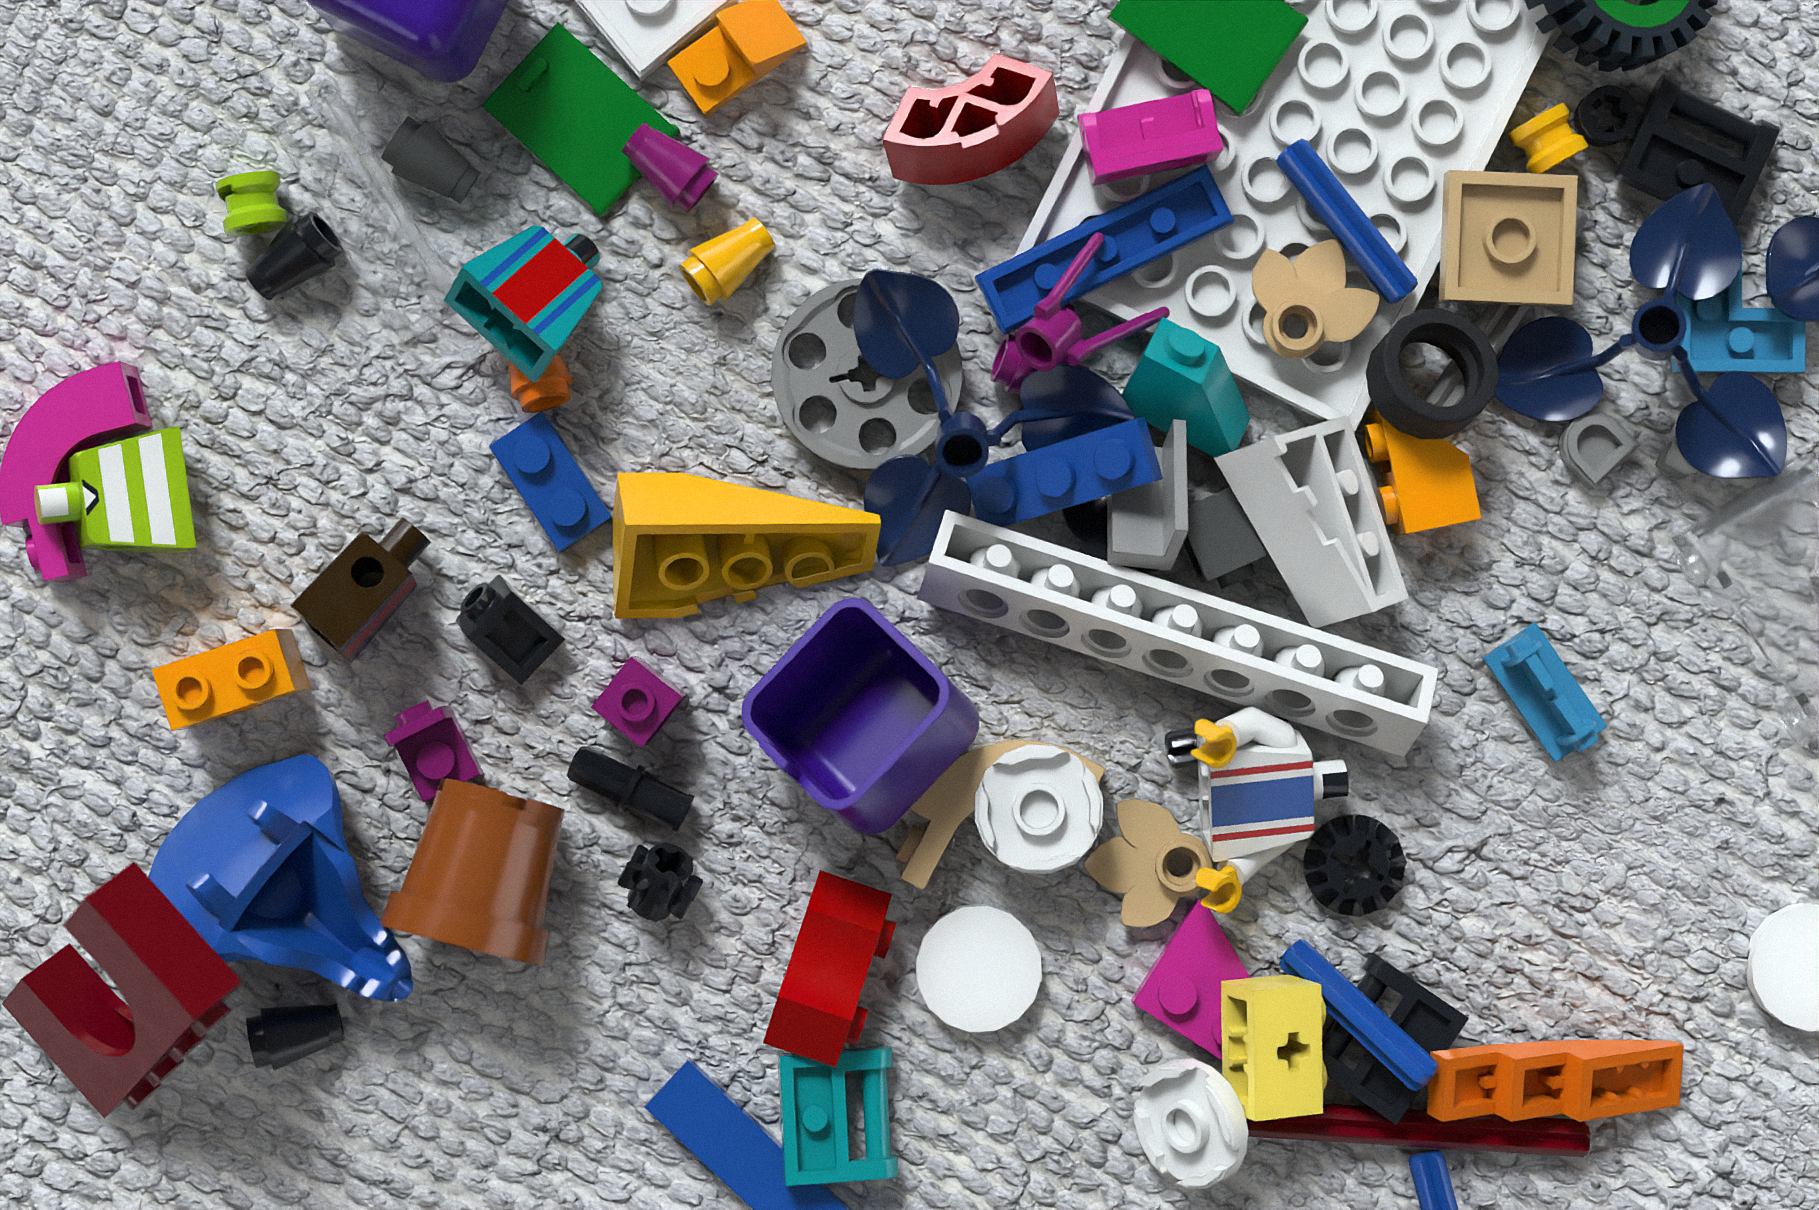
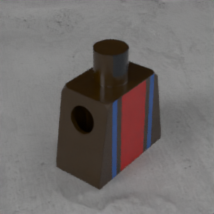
M403 517L379 543L363 531L290 606L307 627L351 664L417 587L415 578L408 568L431 542L420 530ZM375 571L384 574L382 581L378 585L371 588L360 586V582L366 574Z

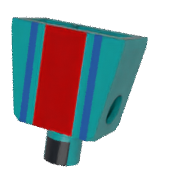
M533 225L463 265L443 301L530 380L536 383L582 321L603 288L601 279L591 271L599 263L600 254L593 241L583 234L575 233L561 244L544 227Z

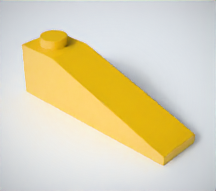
M617 473L612 518L613 603L615 619L680 618L699 613L698 604L732 595L736 604L757 599L755 590L789 582L797 588H802L871 571L881 528L880 515L685 473Z

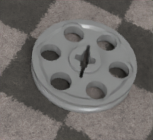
M857 278L841 281L823 288L806 299L793 312L778 337L773 353L771 378L779 412L789 430L804 447L816 456L834 465L854 470L871 471L882 462L895 456L904 454L918 456L936 442V433L941 421L938 418V411L934 414L924 415L913 410L909 404L908 392L911 386L918 380L927 379L921 363L912 373L904 378L890 379L885 376L876 379V390L871 392H864L860 382H850L849 379L834 383L830 382L832 378L849 376V373L857 371L859 368L858 360L864 358L857 345L854 330L845 327L838 317V309L841 302L846 297L856 295L863 279ZM813 335L824 343L826 357L823 363L816 369L801 370L794 366L790 360V347L798 337ZM957 340L944 354L931 357L937 367L949 407L953 413L957 408L962 386V360ZM811 398H826L836 408L837 417L834 425L823 433L808 431L800 421L801 408ZM882 419L894 427L896 442L888 453L872 455L861 447L859 433L868 421Z

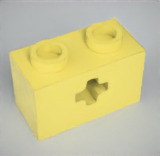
M1289 974L1221 981L1222 1076L1231 1084L1243 1105L1245 1118L1253 1121H1263L1323 1113V1091L1327 1084V1071L1322 1060V1027L1326 1020V1007L1321 996V984Z

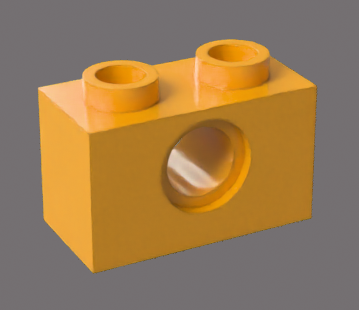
M272 629L151 669L171 731L192 729L311 689L292 629Z

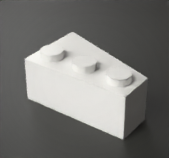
M1348 415L1271 437L1214 458L1312 628L1316 629L1368 614L1409 598Z

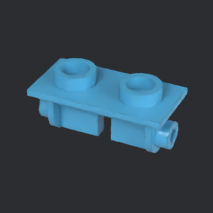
M1533 622L1482 658L1555 763L1573 750L1579 753L1595 744L1599 740L1596 734L1608 727L1536 622Z

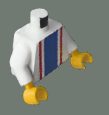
M1255 707L1240 710L1218 720L1215 724L1207 719H1200L1196 722L1194 728L1197 734V749L1191 751V756L1198 759L1201 836L1213 862H1219L1217 870L1210 867L1199 869L1195 880L1197 886L1211 891L1208 896L1202 898L1201 905L1223 914L1229 913L1237 907L1242 895L1241 886L1258 870L1291 848L1296 841L1308 839L1314 833V801L1345 798L1349 792L1348 774L1344 760L1313 762L1311 750L1300 731L1293 729L1289 723Z

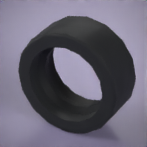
M1420 309L1402 317L1371 351L1366 369L1368 394L1380 416L1398 431L1419 439H1444L1463 430L1493 399L1499 379L1496 353L1485 334L1466 317L1445 309ZM1411 343H1427L1442 349L1456 362L1463 375L1465 394L1457 404L1453 406H1437L1422 400L1409 389L1401 375L1398 359L1400 352L1406 345Z

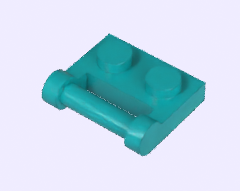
M869 1046L842 1049L836 1067L794 1053L777 1054L784 1184L786 1186L888 1179L899 1176L898 1156L891 1155L887 1068L893 1066L892 1047ZM861 1070L866 1156L849 1159L845 1071Z

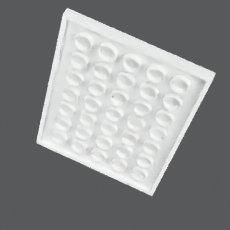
M1282 0L1299 14H1304L1309 22L1241 117L1234 115L1231 109L1211 95L1218 131L1223 145V151L1216 161L1091 187L1078 126L1014 257L1207 164L1234 219V223L1078 300L1124 323L1160 307H1167L1170 310V315L1166 319L1183 328L1194 331L1200 337L1220 347L1233 377L1324 422L1348 415L1355 433L1371 400L1366 380V369L1371 351L1402 317L1414 313L1440 261L1444 173L1449 170L1484 171L1553 31L1551 30L1543 35L1535 24L1548 15L1544 4L1528 11L1524 0ZM1125 32L1085 113H1095L1187 94L1202 88ZM1304 139L1308 141L1417 278L1418 285L1398 303H1387L1340 244L1346 266L1345 288H1360L1378 294L1380 300L1377 311L1370 323L1353 339L1346 342H1323L1321 347L1308 357L1287 359L1274 353L1265 342L1262 331L1265 311L1254 297L1251 284L1255 265L1267 248L1279 252L1293 263L1309 247L1326 240L1336 239L1277 165V158L1281 152L1295 141ZM1290 316L1285 318L1283 330L1289 338L1300 339L1305 333V325L1300 318ZM1158 323L1142 330V332L1152 336Z

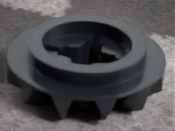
M1349 814L1331 819L1313 834L1305 850L1303 870L1311 893L1322 905L1335 913L1362 917L1377 910L1385 909L1396 893L1403 888L1402 881L1407 860L1403 854L1398 836L1386 825L1369 816ZM1366 840H1368L1369 842L1365 848L1367 851L1365 862L1373 867V871L1379 873L1378 878L1357 876L1352 884H1348L1344 892L1343 889L1346 885L1344 879L1347 870L1339 865V861L1331 858V854L1335 852L1341 856L1344 853L1354 856L1359 848L1363 849Z

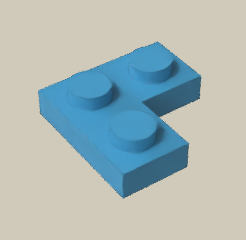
M1742 259L1736 278L1719 295L1708 300L1693 301L1677 292L1674 303L1682 309L1687 321V329L1682 347L1688 352V359L1696 374H1724L1728 371L1772 375H1798L1805 373L1806 322L1791 319L1783 315L1776 308H1742ZM1671 358V374H1682L1676 361Z

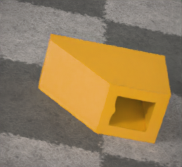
M1377 409L1369 413L1371 424L1364 425L1363 428L1365 447L1370 462L1380 463L1384 487H1379L1376 490L1377 503L1384 524H1392L1394 536L1482 519L1469 455L1445 439H1419L1400 432L1380 416Z

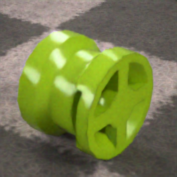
M273 171L247 172L225 177L216 182L215 186L219 198L226 203L228 214L223 220V227L227 236L260 235L280 230L287 224V211L279 206L276 193L281 182L279 173Z

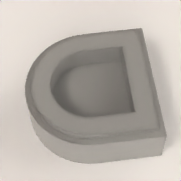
M1599 412L1587 413L1571 420L1564 427L1559 438V453L1562 461L1589 490L1595 489L1640 446L1616 419Z

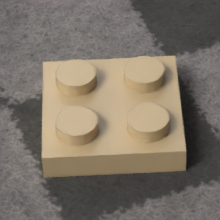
M1449 170L1444 173L1439 302L1568 307L1573 305L1578 176Z

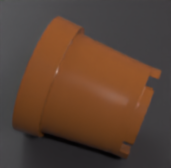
M441 778L400 892L391 891L379 925L544 967L550 931L542 928L565 810L529 798L525 800L508 795L504 791L463 781Z

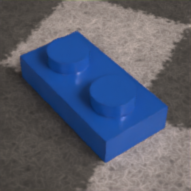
M540 411L489 445V448L559 552H564L612 520L613 514L544 412Z

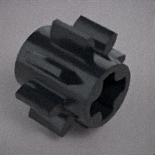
M663 842L654 845L650 850L641 844L638 845L630 862L626 863L617 885L630 889L626 905L629 909L631 908L644 919L657 922L667 918L670 914L680 920L684 918L690 904L694 901L703 884V879L691 875L694 868L693 858L685 850L676 845Z

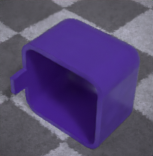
M306 0L325 22L338 32L436 81L445 83L460 81L471 74L509 0Z
M846 598L833 604L748 692L741 710L745 729L760 744L759 747L782 771L792 777L819 805L855 831L863 834H878L891 828L973 743L980 725L979 714L974 703L873 605L860 598Z

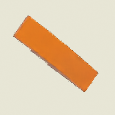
M1565 1040L1493 1044L1430 1051V1056L1437 1061L1439 1067L1435 1076L1428 1083L1427 1114L1442 1122L1496 1114L1510 1122L1564 1114L1581 1122L1679 1106L1684 1044L1677 1041Z

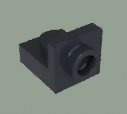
M497 575L489 584L483 582L472 589L463 600L460 607L461 613L456 618L465 636L520 685L565 640L561 632L518 595L509 582L501 575Z

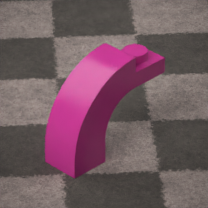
M116 361L79 372L61 381L43 394L28 409L16 426L7 444L0 469V516L2 525L18 528L30 527L31 535L27 536L25 540L27 555L33 569L37 573H42L44 581L67 582L88 575L74 522L40 525L35 509L34 488L38 485L69 483L68 459L75 453L98 447L102 443L114 438L153 428L138 369L135 366Z

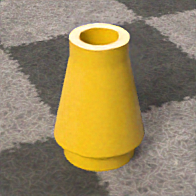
M752 217L743 225L687 250L688 258L679 264L678 267L692 291L703 303L710 306L718 299L726 302L765 255L776 248V245L767 229L761 222Z

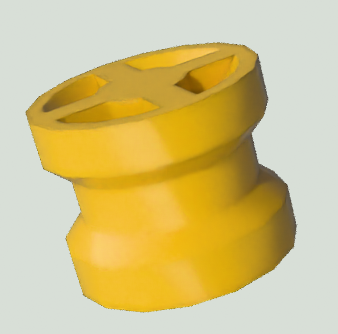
M1564 102L1537 115L1507 134L1512 145L1522 148L1528 158L1526 170L1528 173L1544 174L1589 147L1584 136L1575 134L1568 123L1570 111Z

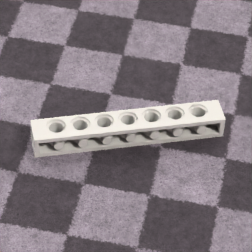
M947 509L945 510L917 600L1247 707H1255L1266 713L1402 757L1405 756L1428 723L1439 670L1429 665L1123 566L1109 565L1107 561Z

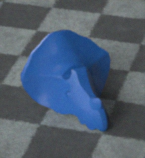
M301 754L245 771L197 802L177 823L160 846L148 877L224 962L238 960L260 961L272 965L305 969L317 973L361 996L385 1002L406 999L413 991L411 965L406 953L398 944L392 932L387 927L379 925L380 920L370 909L364 897L360 878L354 860L348 852L343 834L340 797L334 775L315 756Z

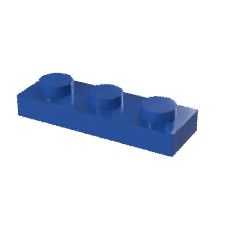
M1144 416L985 465L978 474L965 478L971 492V500L977 519L1004 527L1163 479Z

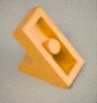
M746 0L721 10L715 15L718 26L667 62L670 70L705 118L808 45L805 38L777 0Z

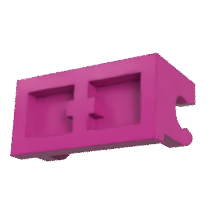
M1209 89L1194 90L1187 94L1095 113L1089 112L1077 116L1091 187L1216 161L1223 151Z

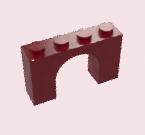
M135 862L87 895L63 925L110 977L123 995L126 1003L110 989L70 943L24 976L2 1003L104 1119L123 1103L133 1111L162 1086L161 1082L185 1061L183 1058L207 1038L206 1033L231 1012V1009L224 1001L242 983L239 977Z

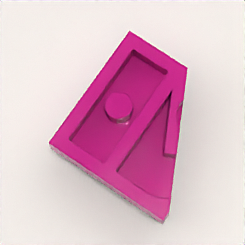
M1197 897L1133 995L1131 1001L1222 1060L1221 981L1250 978L1210 909L1202 906L1201 900Z

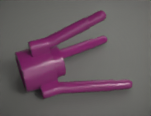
M1097 232L1093 234L1048 296L1034 307L1035 316L1016 333L1015 343L1021 357L1031 367L1039 371L1047 372L1053 370L1063 360L1072 366H1077L1089 354L1149 328L1153 324L1160 322L1162 317L1168 318L1170 315V310L1167 307H1160L1085 341L1080 339L1083 328L1079 317L1074 313V306L1072 304L1060 306L1059 304L1103 244L1105 239L1102 233Z

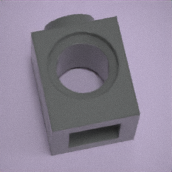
M1231 487L1188 506V533L1183 544L1200 583L1216 578L1220 588L1223 589L1255 575L1256 572L1251 562L1265 557L1266 553L1252 523Z

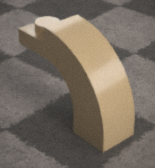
M1033 739L999 740L966 750L911 806L910 810L929 821L924 830L913 824L895 857L905 863L900 873V878L922 890L925 888L954 832L961 822L974 811L975 792L985 770L1003 753L1027 744L1054 745L1077 756L1094 774L1097 784L1106 768L1063 746Z

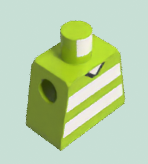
M180 426L165 428L77 452L68 459L69 483L38 485L34 488L35 509L39 524L76 521L78 543L81 549L182 554L196 548Z

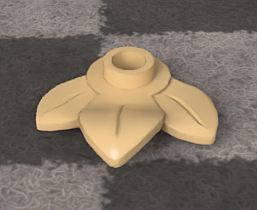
M1330 239L1309 247L1293 263L1279 252L1267 248L1255 265L1251 285L1254 297L1265 311L1262 323L1263 336L1269 348L1283 358L1302 359L1316 352L1323 342L1349 341L1364 330L1377 311L1380 300L1378 294L1360 288H1345L1346 266L1338 240ZM1295 316L1303 321L1305 333L1302 338L1292 339L1284 333L1283 322L1285 318Z
M1141 799L1123 800L1116 804L1117 820L1122 836L1113 837L1094 849L1085 859L1084 868L1100 885L1114 892L1124 894L1121 906L1123 925L1135 927L1153 926L1170 916L1180 897L1193 895L1202 889V887L1196 884V873L1204 867L1212 868V859L1202 841L1193 835L1180 833L1178 825L1168 809L1157 803ZM1175 853H1185L1191 860L1190 870L1182 876L1172 875L1168 870L1169 858Z

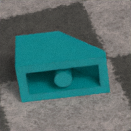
M1162 317L1138 359L1121 395L1130 406L1134 416L1138 418L1145 416L1147 423L1166 433L1169 432L1173 419L1185 420L1186 442L1214 458L1237 450L1251 417L1220 347L1200 337L1194 331L1183 328Z

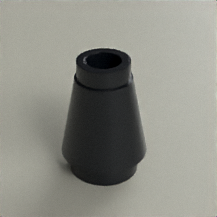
M309 211L301 218L294 215L254 261V264L245 271V274L251 285L262 297L272 300L278 294H282L334 267L336 264L334 258L343 252V246L332 228L315 212Z
M337 1003L327 1006L310 1005L261 1008V1015L246 1018L248 1040L256 1068L272 1065L275 1071L330 1047L333 1043L345 1041L342 1019Z

